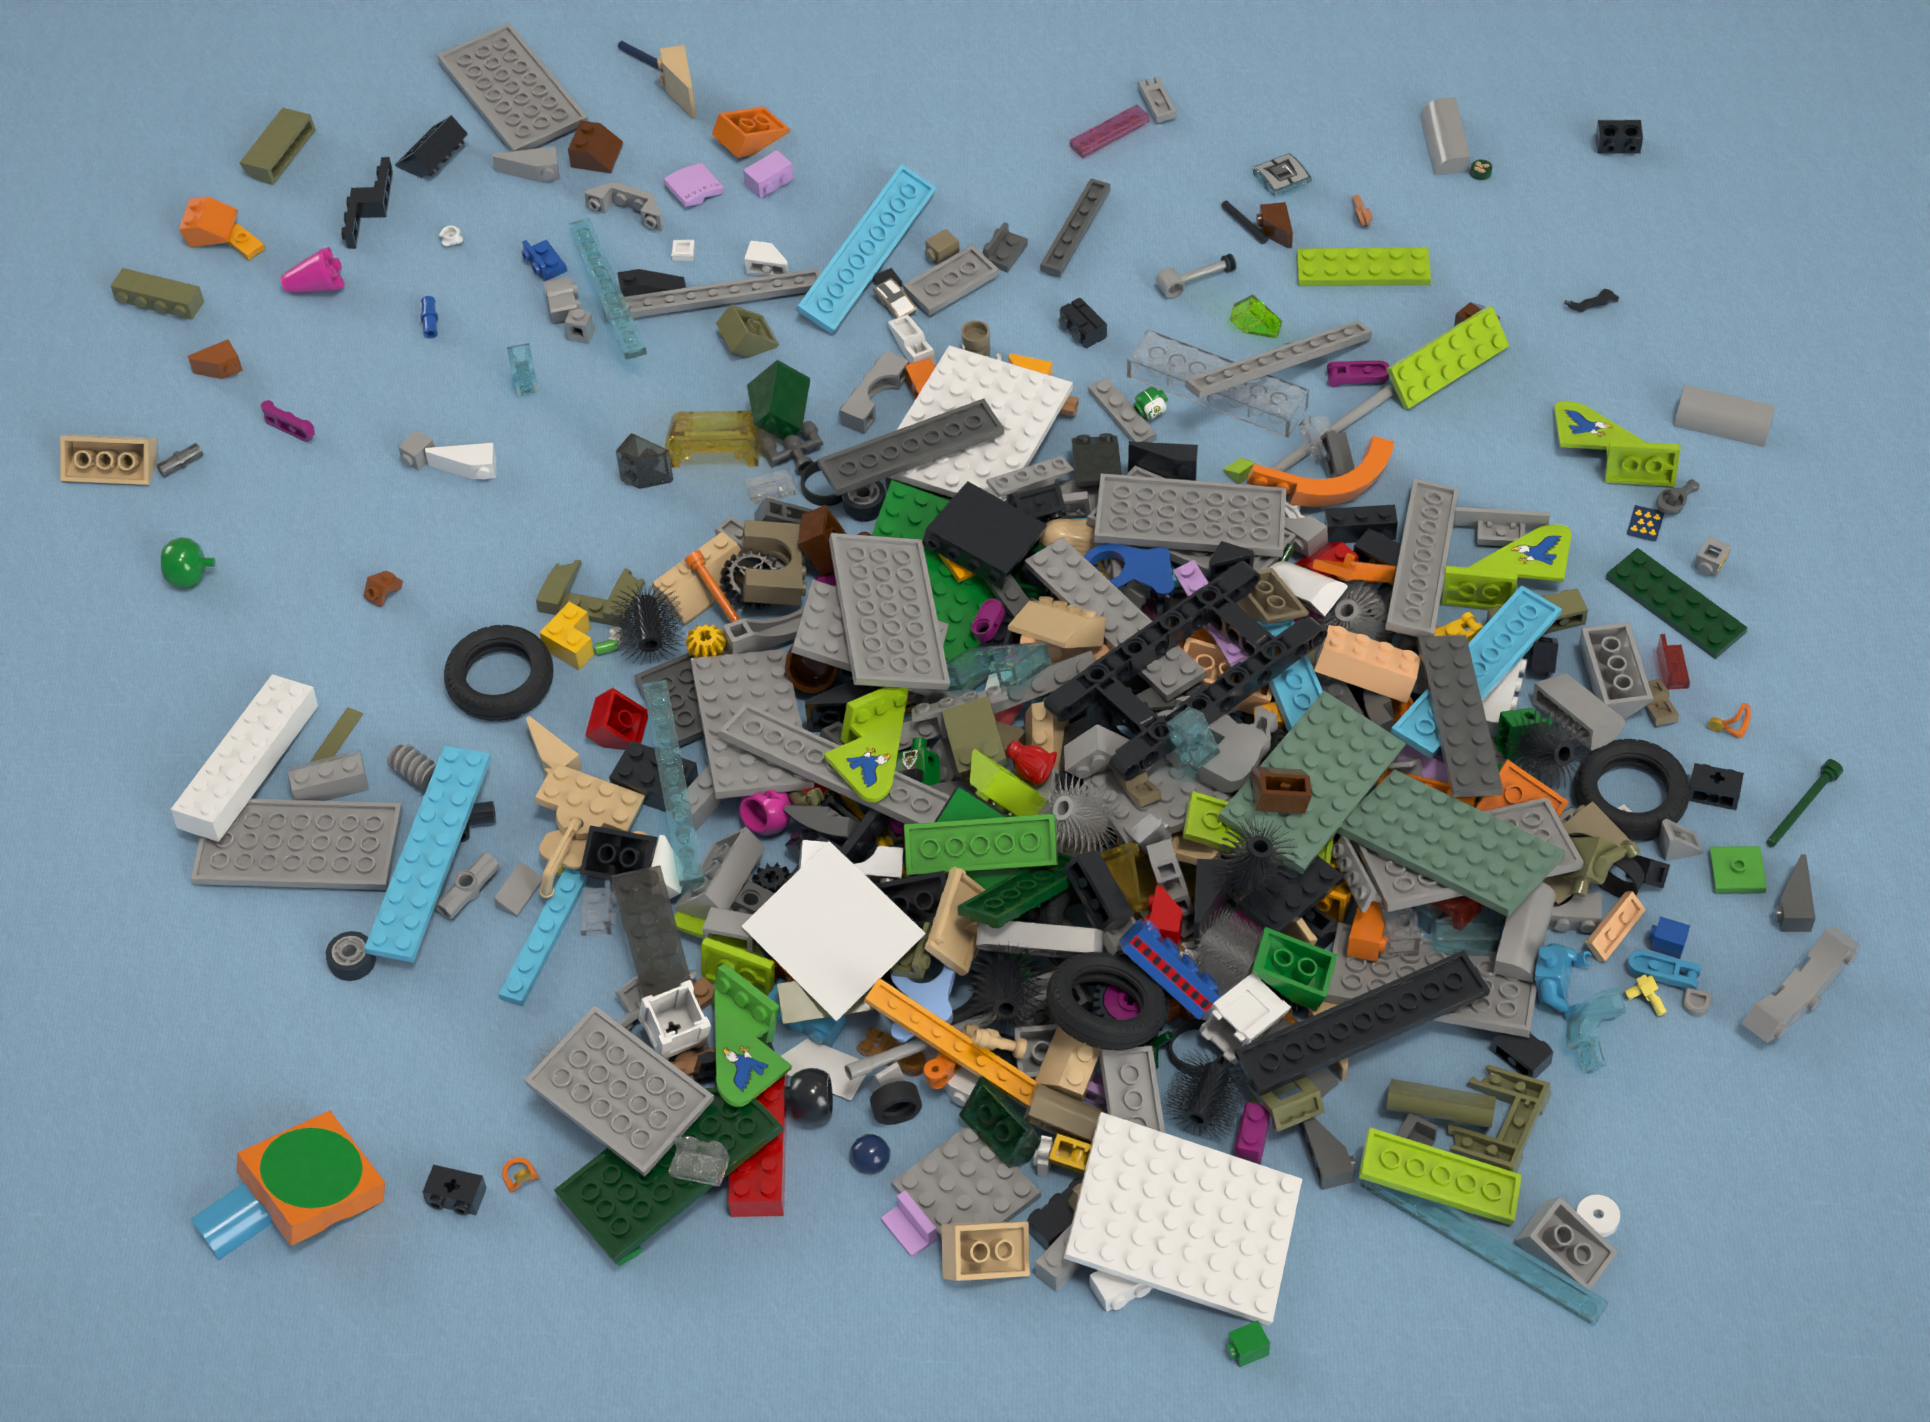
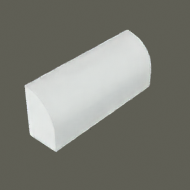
M1287 561L1277 562L1269 567L1275 570L1306 609L1323 616L1329 612L1348 587L1340 581Z

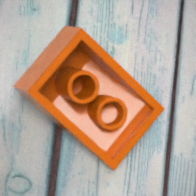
M762 106L719 113L711 135L721 145L730 150L735 157L742 158L752 156L788 134L790 128L767 108Z

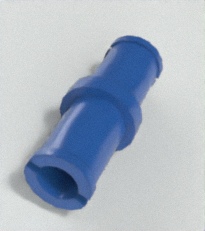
M424 296L421 299L422 313L420 315L423 322V335L426 338H434L438 334L436 325L438 313L435 311V298Z

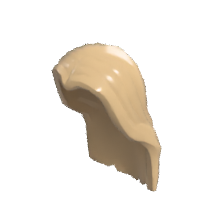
M1062 518L1045 523L1047 528L1043 541L1040 543L1042 546H1049L1063 537L1083 557L1094 547L1105 544L1094 542L1095 527L1087 524V519Z

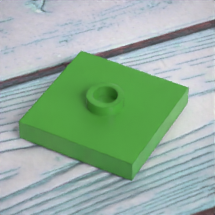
M1761 846L1710 847L1709 856L1715 893H1766L1767 885Z

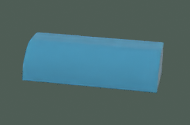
M242 1183L191 1218L195 1230L218 1260L273 1223L265 1206L254 1197L245 1183Z

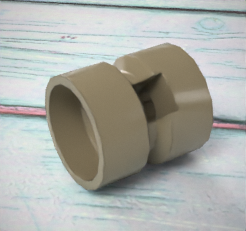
M979 320L965 323L961 328L962 349L989 357L990 329L988 325Z

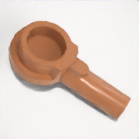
M1354 195L1352 200L1356 207L1355 212L1361 227L1365 225L1367 227L1371 226L1370 221L1373 220L1370 209L1364 208L1360 195Z

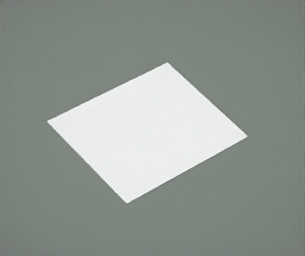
M830 841L742 925L836 1021L876 983L878 978H881L926 934Z

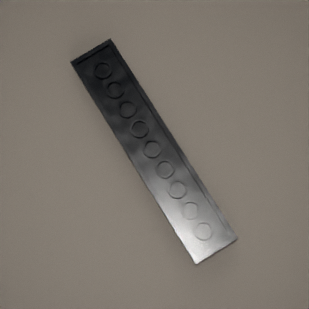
M1462 950L1235 1050V1057L1242 1069H1246L1244 1070L1246 1075H1251L1247 1077L1251 1080L1250 1082L1258 1095L1261 1096L1489 995L1490 989L1465 951Z

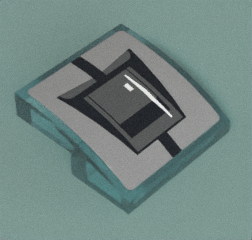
M1290 153L1252 167L1253 175L1262 180L1264 189L1274 196L1312 182V178L1305 167Z

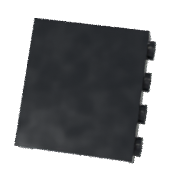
M967 481L928 525L922 543L930 550L1003 589L1008 575L1034 544L1039 546L1043 541L1047 525Z

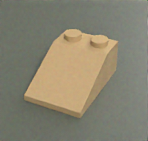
M685 46L660 48L661 57L657 58L659 70H663V73H659L661 85H665L667 94L692 119L697 118Z
M1028 1221L942 1224L943 1279L962 1281L1030 1276Z

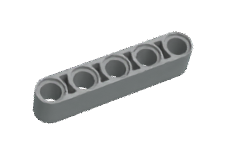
M1009 921L1001 928H991L987 924L978 922L976 948L984 951H995L996 949L997 952H1001V950L1004 952L1005 949V953H1008L1009 942V953H1012L1013 950L1015 954L1017 952L1021 954L1022 950V954L1026 955L1031 953V955L1070 958L1081 953L1103 952V931L1093 928Z

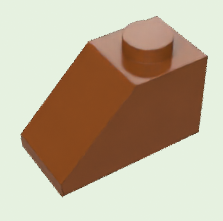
M229 339L188 355V360L194 374L224 379L243 371L239 357Z

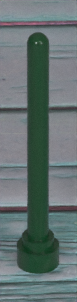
M1828 759L1822 765L1821 776L1767 839V844L1770 847L1775 846L1825 785L1839 778L1843 773V767L1840 763L1833 759Z

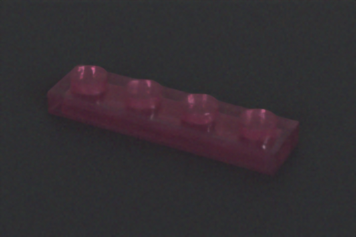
M1136 104L1071 139L1070 147L1080 157L1084 158L1149 123L1150 115Z

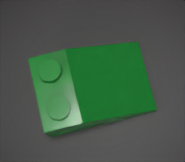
M1265 927L1252 972L1290 1001L1317 1011L1327 996L1337 954Z

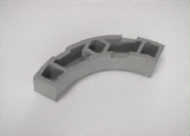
M1836 926L1825 929L1807 954L1811 958L1801 970L1796 968L1781 983L1776 996L1770 993L1764 999L1755 1003L1742 1025L1766 1043L1775 1038L1777 1040L1781 1039L1787 1029L1808 1009L1812 1011L1818 1006L1821 1001L1820 996L1835 980L1845 965L1849 966L1856 959L1858 953L1855 951L1860 944Z

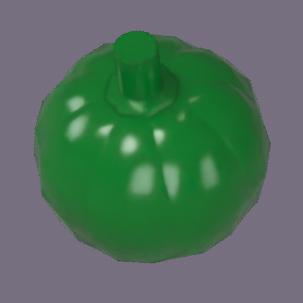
M180 537L173 539L163 547L161 552L163 578L176 588L187 589L194 587L201 581L205 567H215L216 564L215 558H205L200 545L190 538Z

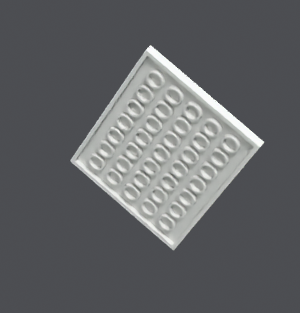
M949 345L897 430L984 398L1004 427V435L888 478L952 498L969 481L998 497L986 484L987 479L1028 467L1071 393L1073 382ZM1010 494L998 498L1008 502Z
M1101 1112L1098 1117L1063 1258L1252 1321L1258 1320L1259 1323L1270 1326L1274 1318L1302 1179Z

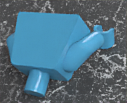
M1555 943L1541 946L1535 970V982L1540 1004L1550 1005L1559 1012L1564 1011L1565 1018L1569 1022L1581 1019L1582 1016L1579 1013L1584 1011L1582 1005L1577 1003L1569 1006L1566 1001L1572 968L1571 961H1573L1576 968L1591 966L1590 963L1586 962L1585 958L1592 957V954L1589 951L1575 953V950Z

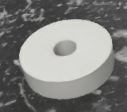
M1590 1195L1584 1198L1578 1205L1577 1213L1603 1238L1612 1235L1618 1228L1620 1210L1617 1204L1610 1198L1603 1195ZM1599 1214L1602 1218H1595L1594 1215Z

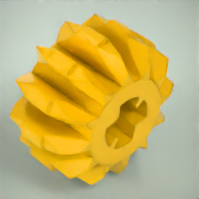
M706 622L702 627L696 624L695 630L689 629L685 643L689 656H694V658L716 657L723 655L726 639L723 636L722 629H718L716 624L709 627Z

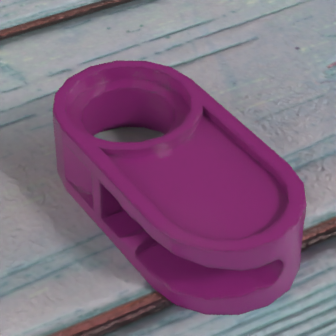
M989 599L981 605L971 626L977 641L986 642L995 636L1005 616V610L998 599ZM982 627H989V629L983 633L978 632Z

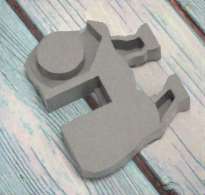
M1190 696L1176 698V704L1173 710H1165L1158 713L1157 715L1167 716L1175 709L1180 707V703H1182ZM1237 705L1174 751L1164 756V758L1170 761L1175 768L1181 770L1203 747H1206L1212 751L1198 764L1200 782L1209 783L1220 792L1236 791L1242 788L1252 776V766L1259 767L1261 759L1269 752L1271 733L1278 730V715L1258 705L1255 709V721L1253 724H1237L1229 716L1230 713L1239 709Z

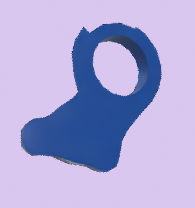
M1106 543L1094 547L1084 555V558L1093 566L1107 558H1117L1125 563L1123 571L1114 579L1109 580L1118 590L1126 586L1133 579L1136 583L1154 590L1161 598L1171 597L1175 592L1170 550L1165 547L1146 550L1123 544Z

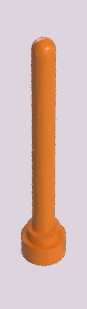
M696 550L689 554L684 561L689 568H692L694 571L697 570L731 623L740 620L705 567V557L702 552Z

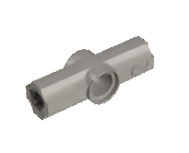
M487 852L485 854L482 853L467 870L456 874L454 878L455 883L437 901L435 909L444 918L452 919L467 902L474 901L479 897L480 888L500 868L499 863Z

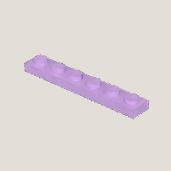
M1195 560L1173 570L1187 597L1208 584ZM1210 623L1206 625L1230 667L1239 661L1242 663L1249 658Z

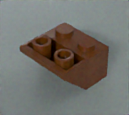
M1252 766L1255 811L1305 814L1312 797L1310 776L1302 769Z

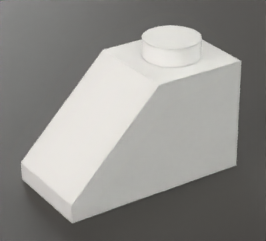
M750 241L744 258L746 274L764 277L789 273L788 262L772 243Z

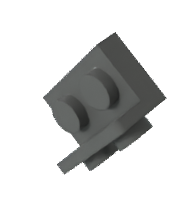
M1004 222L1000 228L995 230L991 241L985 244L983 255L999 270L1008 273L1027 247L1028 239L1009 232V225Z

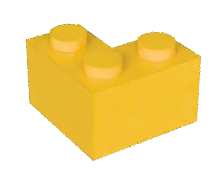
M569 601L539 632L540 638L550 654L578 670L594 656L591 638L586 635L591 629L588 612Z

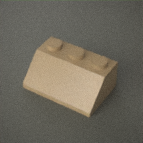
M1044 702L1031 704L1025 712V744L1042 747L1049 754L1056 751L1057 758L1054 767L1058 770L1060 769L1065 726L1069 725V721H1058L1044 708Z
M1057 1026L1035 1081L1084 1102L1099 1065V1052L1102 1049L1100 1047L1094 1048L1086 1045V1043L1083 1044L1075 1040L1073 1036H1069Z

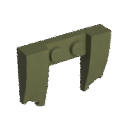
M574 560V563L566 565L556 564L547 576L537 596L538 612L557 615L570 601L588 612L590 622L616 626L612 622L619 623V621L614 620L615 617L611 616V612L621 615V613L615 612L616 609H625L620 612L627 611L628 609L623 607V605H631L630 603L618 604L627 602L623 600L624 598L630 599L628 601L633 600L628 595L634 596V598L640 596L641 588L643 589L645 584L643 579L637 580L632 576V572L625 568L608 600L573 594L570 591L582 565L581 560Z
M1487 1065L1486 1071L1489 1075L1481 1081H1478L1473 1076L1469 1079L1468 1085L1487 1095L1495 1096L1500 1101L1511 1104L1510 1111L1498 1138L1449 1124L1448 1134L1455 1137V1145H1450V1152L1517 1173L1523 1160L1524 1148L1538 1116L1543 1114L1551 1096L1550 1083Z

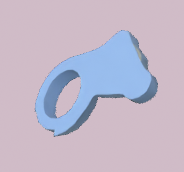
M944 964L941 974L936 979L921 984L912 982L908 977L894 976L891 971L893 983L903 993L951 1025L953 1013L949 1003V994L956 976L955 971ZM894 1023L891 1027L892 1036L898 1042L904 1043L915 1036L897 1023Z

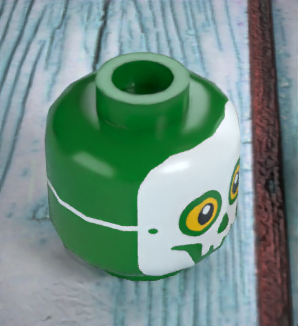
M1151 386L1135 396L1133 406L1142 418L1145 417L1147 420H1152L1166 411L1165 402L1168 401V398L1162 389L1158 391L1155 387Z

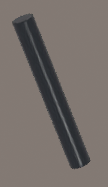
M1225 200L1221 204L1225 211L1262 244L1269 240L1267 235L1230 202Z

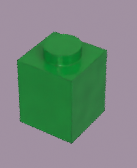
M1258 1320L1228 1332V1343L1225 1345L1230 1359L1236 1360L1239 1368L1269 1356L1270 1342Z

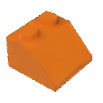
M208 196L189 199L179 231L190 247L227 243L238 210Z

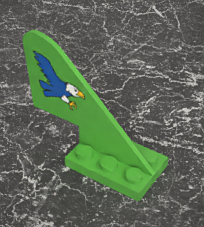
M724 963L717 968L711 1002L715 1009L716 1086L719 1094L728 1104L741 1107L748 1104L753 1098L757 1097L792 1069V1065L764 1044L768 1042L773 1043L780 1006Z

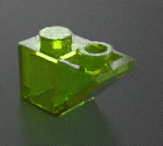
M1253 294L1233 305L1229 319L1243 333L1270 338L1278 337L1282 320Z

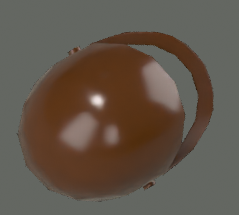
M792 645L787 652L785 670L790 682L793 683L794 687L803 692L817 693L826 690L836 679L840 668L792 653Z

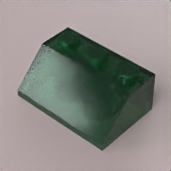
M981 1076L962 1108L959 1117L1008 1168L1030 1162L1040 1145L1035 1129L984 1076Z

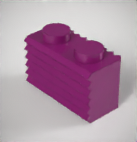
M1247 1102L1244 1106L1235 1146V1157L1261 1165L1270 1125V1113L1263 1105Z

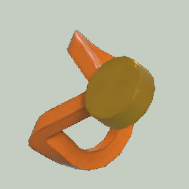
M1743 703L1735 717L1724 721L1713 717L1709 720L1708 727L1714 732L1725 730L1737 738H1742L1750 723L1751 707L1749 704ZM1743 710H1745L1744 722L1739 731L1727 726L1737 722L1741 718Z
M522 1157L510 1159L505 1163L502 1170L503 1180L509 1192L517 1190L521 1183L525 1181L539 1179V1175L529 1160ZM516 1163L526 1165L527 1168L518 1171L514 1175L516 1182L513 1184L507 1175L510 1166Z

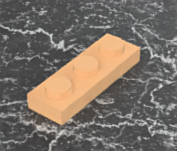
M1626 891L1585 942L1598 962H1605L1646 911L1633 891Z

